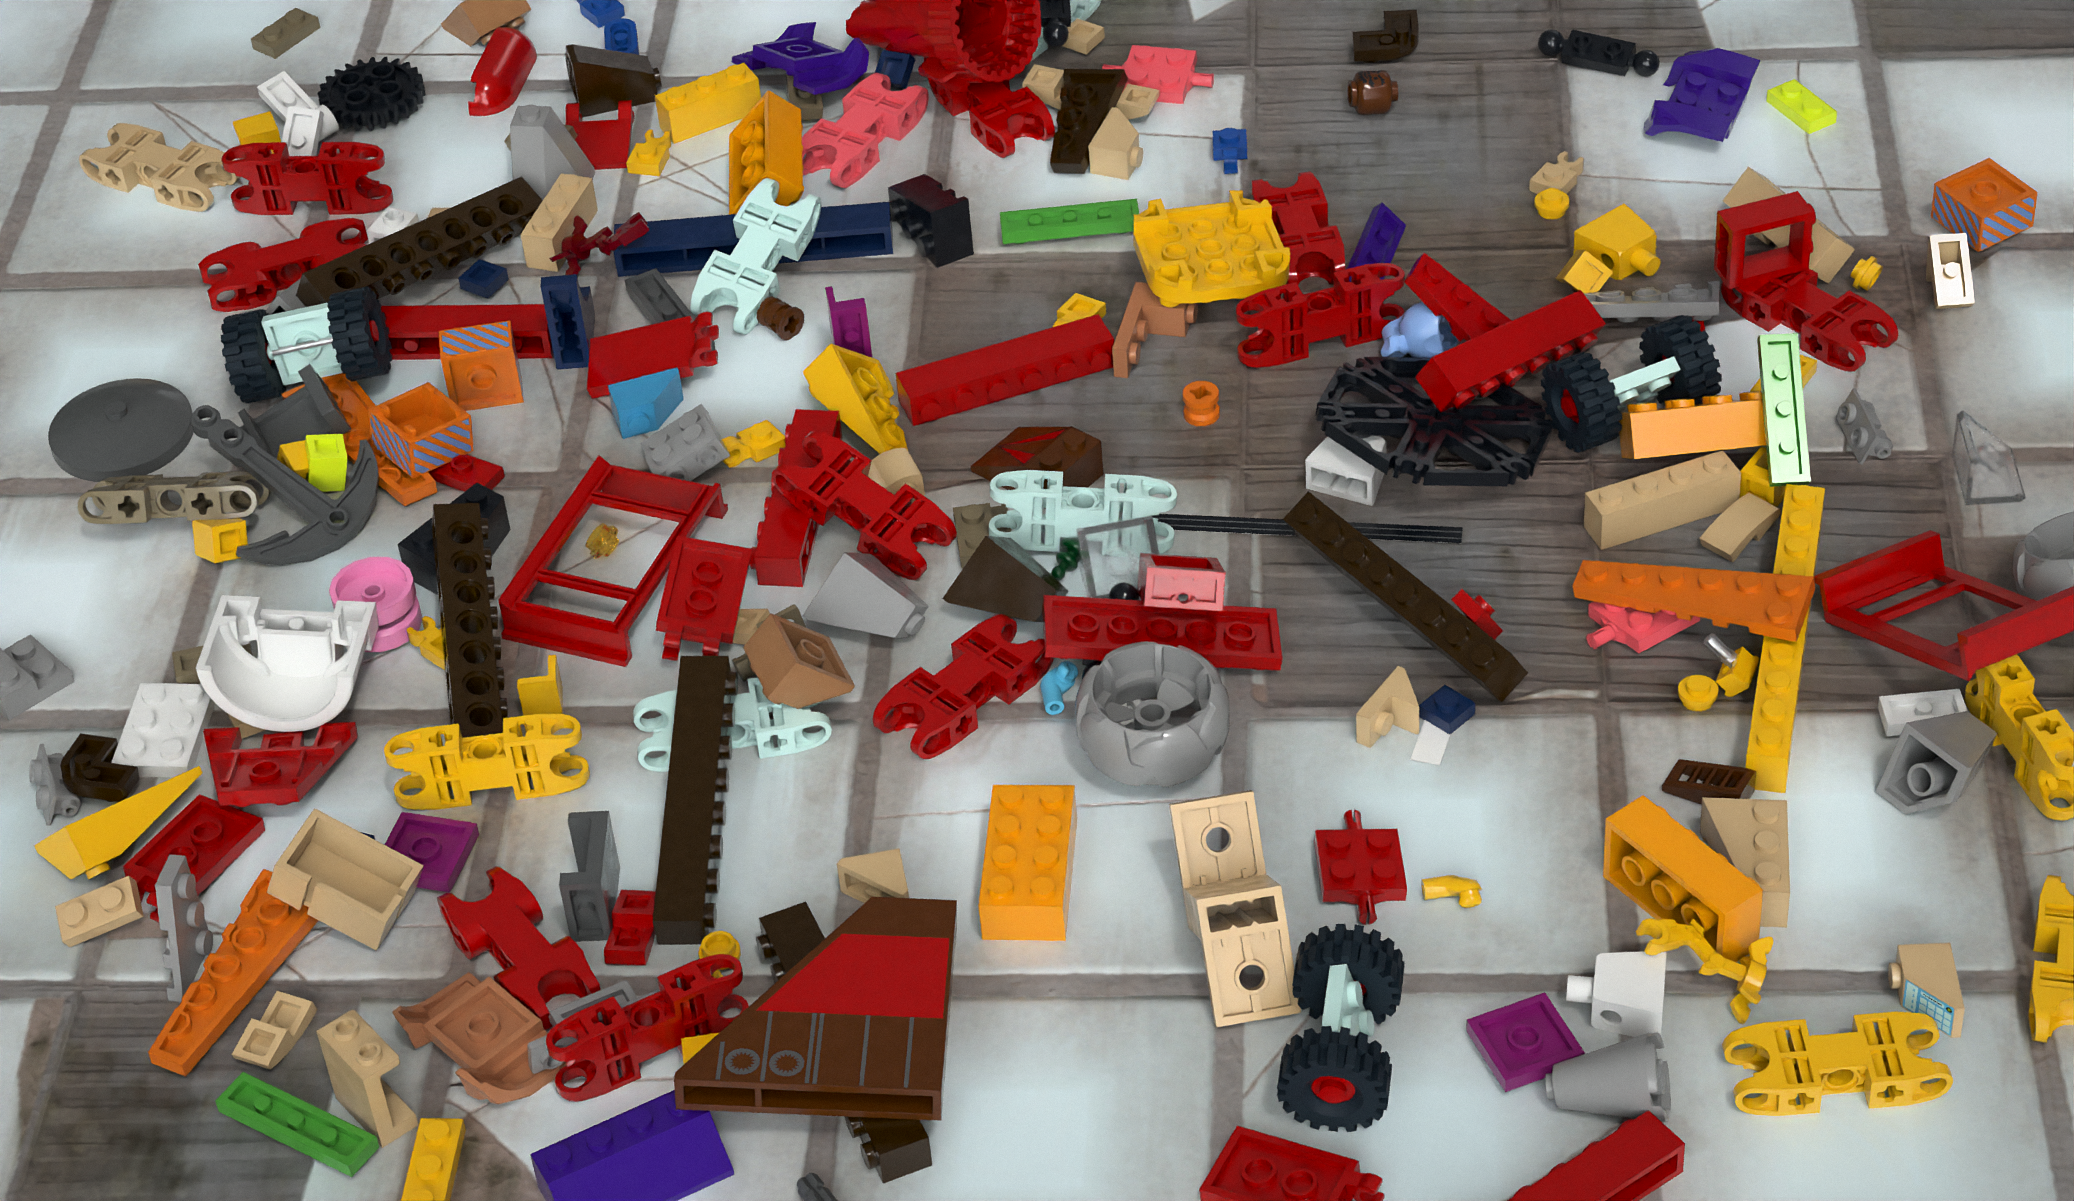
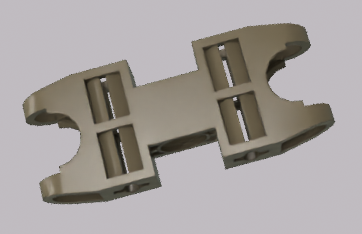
M247 471L205 472L196 477L163 478V474L108 477L98 482L93 489L80 496L77 508L80 516L88 523L93 524L147 523L152 518L187 517V521L243 518L253 513L258 505H261L268 499L271 491L261 483L263 495L259 497L256 489L250 484L245 483L250 479L257 480ZM168 490H174L180 494L182 505H177L170 501ZM88 497H92L96 507L104 511L102 515L97 516L89 513L86 508Z

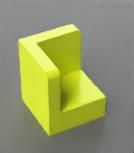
M343 434L306 435L305 449L309 464L308 482L322 492L345 491L347 453Z

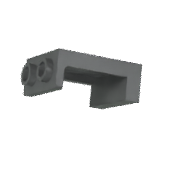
M311 364L298 371L305 384L303 388L257 418H252L245 409L238 412L244 424L240 428L253 437L260 448L276 459L279 446L282 444L305 440L306 435L344 434L351 429L327 384Z
M609 811L571 812L568 814V826L578 872L560 873L559 880L569 934L575 942L608 940L613 928L612 910L617 900L620 864Z

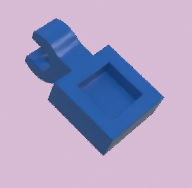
M577 0L580 4L581 14L598 28L605 26L614 19L625 16L624 5L618 0Z
M1225 128L1212 131L1214 161L1224 160V174L1238 173L1237 160L1248 159L1246 129Z

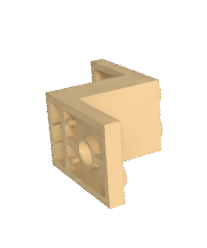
M1247 790L1170 803L1169 809L1188 928L1201 940L1214 1025L1221 1027L1301 1013L1298 998H1294L1292 992L1294 964L1282 887L1266 874L1254 792ZM1222 827L1228 832V844L1225 848L1218 851L1209 849L1206 843L1208 832L1213 828ZM1248 965L1259 966L1263 973L1260 984L1254 988H1246L1240 983V973Z

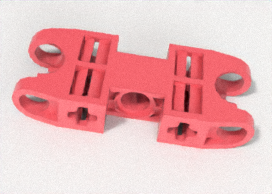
M874 73L859 82L842 98L844 115L837 122L821 118L803 135V175L813 174L821 169H831V183L841 188H847L863 178L880 161L878 144L885 137L901 141L919 123L928 106V90L925 87L914 85L900 91H890V78L881 73Z

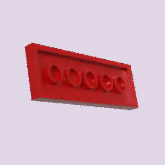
M1056 595L1043 596L1042 614L1045 657L1103 661L1106 654L1119 647L1148 641L1174 647L1178 645L1184 646L1202 655L1216 668L1281 670L1283 658L1276 608L1223 605V611L1147 607L1143 605L1141 600Z

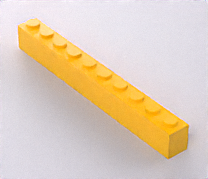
M1786 484L1773 574L1815 576L1825 488ZM1811 602L1797 642L1768 636L1763 638L1746 755V768L1756 771L1755 790L1786 793Z

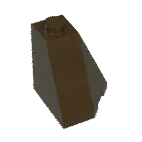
M574 44L566 45L565 61L569 83L576 103L580 104L582 118L618 110V102L622 100H632V107L655 102L657 88L662 87L658 68L651 67L648 56Z
M985 536L942 599L955 605L996 614H1005L1032 622H1043V596H1066L1069 591L1012 538Z

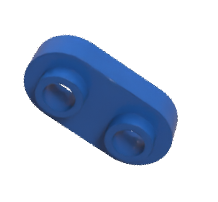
M619 18L605 25L606 50L639 55L638 35L634 21Z

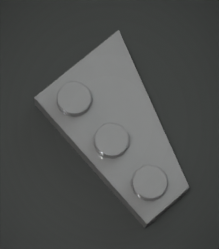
M169 854L155 884L160 930L168 931L167 949L163 953L164 968L172 969L173 973L172 984H169L166 988L168 1001L181 1002L188 987L193 983L205 955H209L212 950L213 934L208 930L204 917V905L199 901L195 888V876L190 872L186 856Z

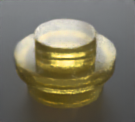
M601 523L594 529L585 544V547L590 550L592 557L595 559L602 555L608 557L619 543V539L616 537L618 528L614 525L607 526L605 523Z

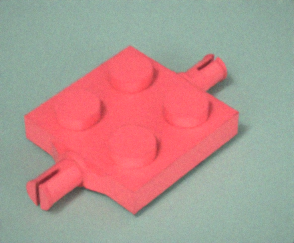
M1132 45L1128 59L1122 66L1103 64L1102 69L1125 70L1128 80L1124 89L1127 84H1133L1160 90V95L1156 102L1184 104L1186 94L1193 86L1212 88L1214 85V73L1195 72L1197 63L1196 50Z
M1593 601L1588 604V616L1601 625L1602 628L1587 634L1586 639L1589 646L1593 647L1594 650L1611 640H1616L1628 645L1639 654L1699 622L1700 617L1694 616L1689 621L1677 618L1676 613L1672 611L1660 610L1654 614L1631 607H1619Z

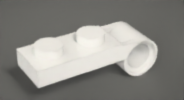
M285 71L257 87L259 96L284 122L286 121L288 106L321 110L324 113L319 141L339 130L338 123L332 112L323 104L318 107Z

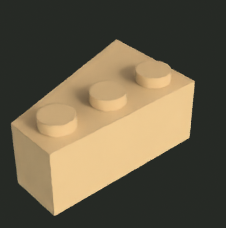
M1702 797L1700 834L1703 840L1707 841L1710 848L1716 853L1724 855L1729 863L1745 876L1753 878L1763 889L1760 927L1787 928L1790 899L1787 800Z

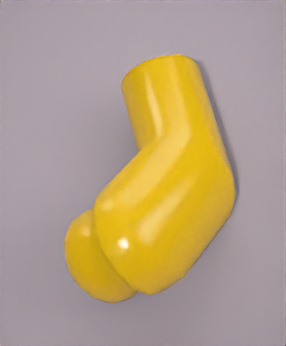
M1455 875L1421 879L1424 900L1459 895V904L1463 908L1475 907L1482 902L1479 892L1482 888L1477 880Z

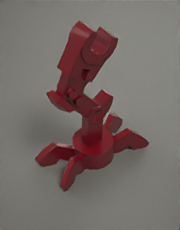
M638 212L616 229L614 235H612V231L607 226L592 237L586 238L584 233L588 226L577 215L574 218L573 226L575 229L572 235L565 237L561 243L562 252L549 259L554 262L565 257L569 265L565 275H578L581 270L579 262L589 257L590 249L599 248L601 253L610 256L611 250L615 251L622 244L625 247L632 241L645 235L650 229L647 226V221Z

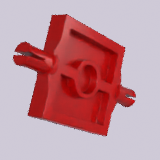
M1348 810L1344 813L1346 829L1315 830L1314 846L1322 902L1357 904L1359 921L1366 925L1368 916V924H1372L1377 920L1374 904L1383 901H1406L1407 884L1398 829H1363L1361 813L1358 810H1354L1353 817L1352 810Z

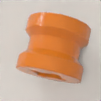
M1195 381L1186 385L1182 394L1185 403L1183 414L1186 422L1194 426H1208L1215 423L1220 417V407L1217 403L1219 401V389L1217 386L1208 381Z

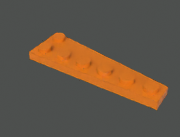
M346 373L322 377L351 427L349 431L343 434L347 459L355 464L359 453L360 440L367 439L377 461L378 485L403 506L437 493L436 482L428 472L412 479L371 445L368 409L376 405L358 382L348 380ZM305 384L281 393L282 399H286L303 388Z
M1583 560L1572 587L1574 597L1619 607H1631L1654 614L1660 610L1675 612L1679 619L1691 621L1694 616L1712 619L1713 626L1728 628L1730 623L1747 626L1749 633L1797 642L1815 591L1814 576Z
M263 869L240 904L241 913L234 924L229 923L222 933L223 941L216 953H210L203 963L205 970L197 982L190 984L182 997L180 1005L173 1011L148 1051L152 1064L186 1077L319 921L307 914L309 907L304 904L298 910L267 893L273 872Z

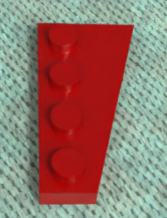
M1423 253L1416 260L1404 281L1435 316L1443 315L1447 319L1452 329L1450 332L1459 342L1463 339L1466 341L1471 340L1512 321L1426 253Z

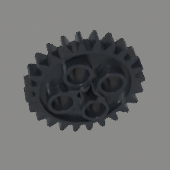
M371 57L369 63H364L359 59L356 66L347 63L345 64L346 70L335 69V76H326V83L320 84L321 91L317 93L319 105H325L332 112L338 125L342 123L345 130L354 125L356 131H359L363 126H368V130L372 131L375 125H380L384 129L387 122L399 124V117L408 119L410 118L409 111H418L417 104H423V96L426 95L422 74L418 73L417 67L411 68L410 62L401 64L399 58L390 63L387 57H384L380 62H376L375 58Z

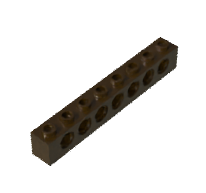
M521 176L304 272L296 296L305 307L328 303L330 295L366 286L376 293V300L389 294L396 295L406 286L417 281L420 283L424 282L433 274L444 269L451 270L460 262L470 257L477 258L492 247L506 245L514 237L522 233L543 200Z
M479 503L433 504L432 538L450 725L459 724L462 738L503 733L502 722L503 718H508L507 698H500L499 691L504 690L503 667H496V660H501L500 636L493 637V630L498 629L497 606L490 607L489 601L495 598L494 577H487L486 570H491L492 566L491 548L484 547L483 541H488V519L481 518Z

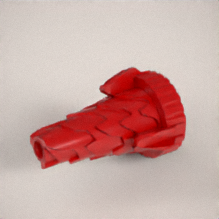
M863 0L860 6L852 12L850 19L846 20V32L852 38H859L864 44L911 54L913 57H924V62L918 67L921 76L931 78L935 83L954 92L964 93L971 83H997L1010 80L1016 74H1020L1025 66L1030 63L1033 53L1038 47V38L1041 35L1040 1Z

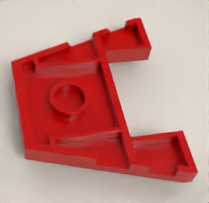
M356 722L325 723L319 727L313 746L239 749L242 742L239 727L204 729L203 733L219 806L235 805L237 807H246L252 804L267 803L287 805L292 802H299L357 739Z

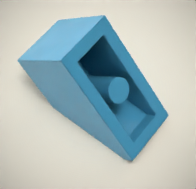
M678 368L607 385L612 413L623 439L658 430L684 400Z

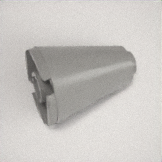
M1660 1033L1643 1034L1554 1064L1552 1073L1546 1074L1545 1077L1548 1099L1555 1100L1557 1107L1560 1109L1632 1119L1649 1110L1661 1122L1669 1121V1116L1664 1111L1671 1110L1667 1061L1658 1059L1656 1049L1664 1048Z

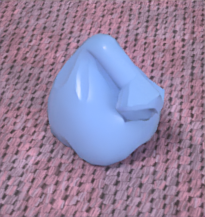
M1419 302L1411 306L1401 317L1383 327L1381 334L1384 345L1381 355L1382 357H1403L1408 353L1413 358H1432L1457 346L1459 341L1450 332L1452 329L1443 315L1435 316L1423 302Z

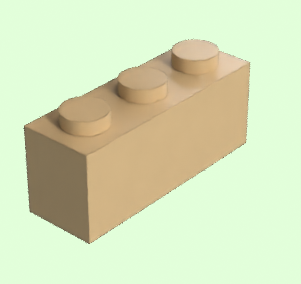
M560 174L520 234L528 268L559 272L566 258L564 257L554 262L549 258L562 252L561 243L563 239L572 235L575 229L573 226L575 216H580L588 226L598 211L592 178L574 174Z

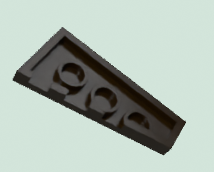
M1064 69L1063 78L1065 84L1064 88H1061L1060 93L1061 111H1058L1056 119L1058 131L1054 133L1050 165L1054 173L1085 174L1090 163L1088 146L1111 108L1116 106L1128 78L1124 69Z

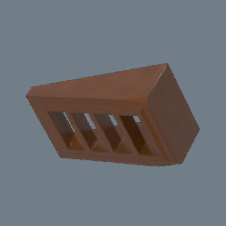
M1679 759L1663 783L1662 791L1701 805L1702 797L1750 799L1755 792L1756 771L1743 767ZM1682 774L1690 776L1687 781H1679ZM1698 779L1701 780V781H1703L1702 784H1701V783H1696V782H1697Z

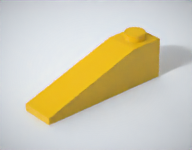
M830 343L803 371L810 385L809 391L812 396L830 411H839L840 420L879 454L891 449L907 448L904 432L895 423V419L899 416L898 407L890 403V398L894 395L893 387L879 360Z
M200 766L195 767L71 823L40 841L34 847L38 854L68 878L73 879L85 873L88 880L110 870L108 862L121 855L203 772Z

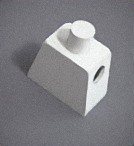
M1371 435L1368 438H1361L1371 444L1374 450L1386 454V441L1381 436ZM1326 437L1305 460L1306 489L1370 506L1374 504L1384 473L1334 440Z
M1645 951L1600 953L1596 956L1594 977L1568 975L1566 1001L1592 1003L1591 1025L1595 1029L1632 1037L1655 1032L1661 1035L1667 951L1657 955H1649Z

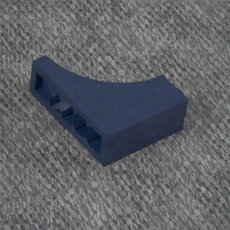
M577 274L541 277L540 287L556 369L588 367L590 339L594 338L595 311L590 286L580 287Z

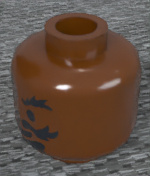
M1360 71L1355 74L1353 80L1348 81L1349 106L1354 107L1358 114H1385L1389 112L1392 102L1398 101L1397 81H1391L1387 71Z

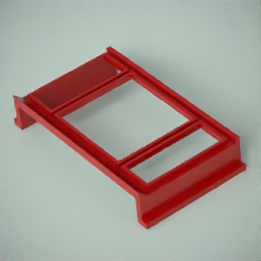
M598 455L498 599L504 624V630L501 633L502 639L626 667L632 659L628 631L669 570L676 536L690 538L704 515L723 519L727 513L728 504L723 503L721 485L715 483L713 486L610 465ZM592 504L679 522L636 589L548 570V567ZM543 582L627 602L614 622L525 601L537 583Z
M1931 530L1814 576L1815 583L1820 586L1825 622L1966 681H1970L1976 669H1982L2074 631V586L2036 601L1944 566L1940 534ZM1932 579L1947 583L1944 586L1871 615L1856 611V609ZM1962 591H1968L2015 609L1957 633L1958 642L1946 647L1886 623Z

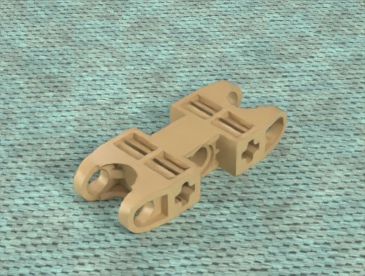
M117 123L108 130L107 138L112 146L87 149L79 156V163L86 175L104 186L129 193L134 187L141 184L154 189L157 202L182 210L203 212L213 204L214 197L209 188L233 185L241 178L235 176V173H229L222 169L221 158L225 152L217 148L191 141L182 150L166 146L163 132L127 123ZM90 162L96 164L99 169L95 168Z

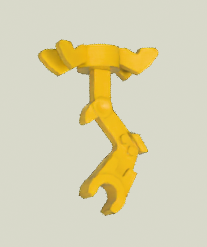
M1649 918L1643 920L1635 931L1637 936L1649 935L1654 938L1645 947L1644 951L1646 954L1657 955L1661 952L1688 945L1704 963L1699 969L1700 974L1714 975L1719 973L1737 980L1736 990L1740 993L1732 999L1730 1006L1740 1024H1744L1749 1018L1751 1009L1748 1005L1760 1002L1761 995L1758 993L1761 990L1767 971L1765 954H1769L1773 945L1772 937H1764L1751 943L1748 947L1750 956L1742 957L1739 961L1741 964L1718 954L1704 938V928L1694 919L1691 920L1689 925L1677 924L1675 919Z

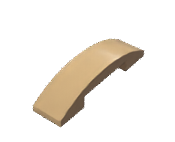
M1034 64L1023 81V88L1027 86L1044 103L1061 110L1060 93L1061 88H1064L1065 84L1063 78L1064 70ZM1127 84L1115 108H1119L1128 120L1148 115L1160 95V90Z

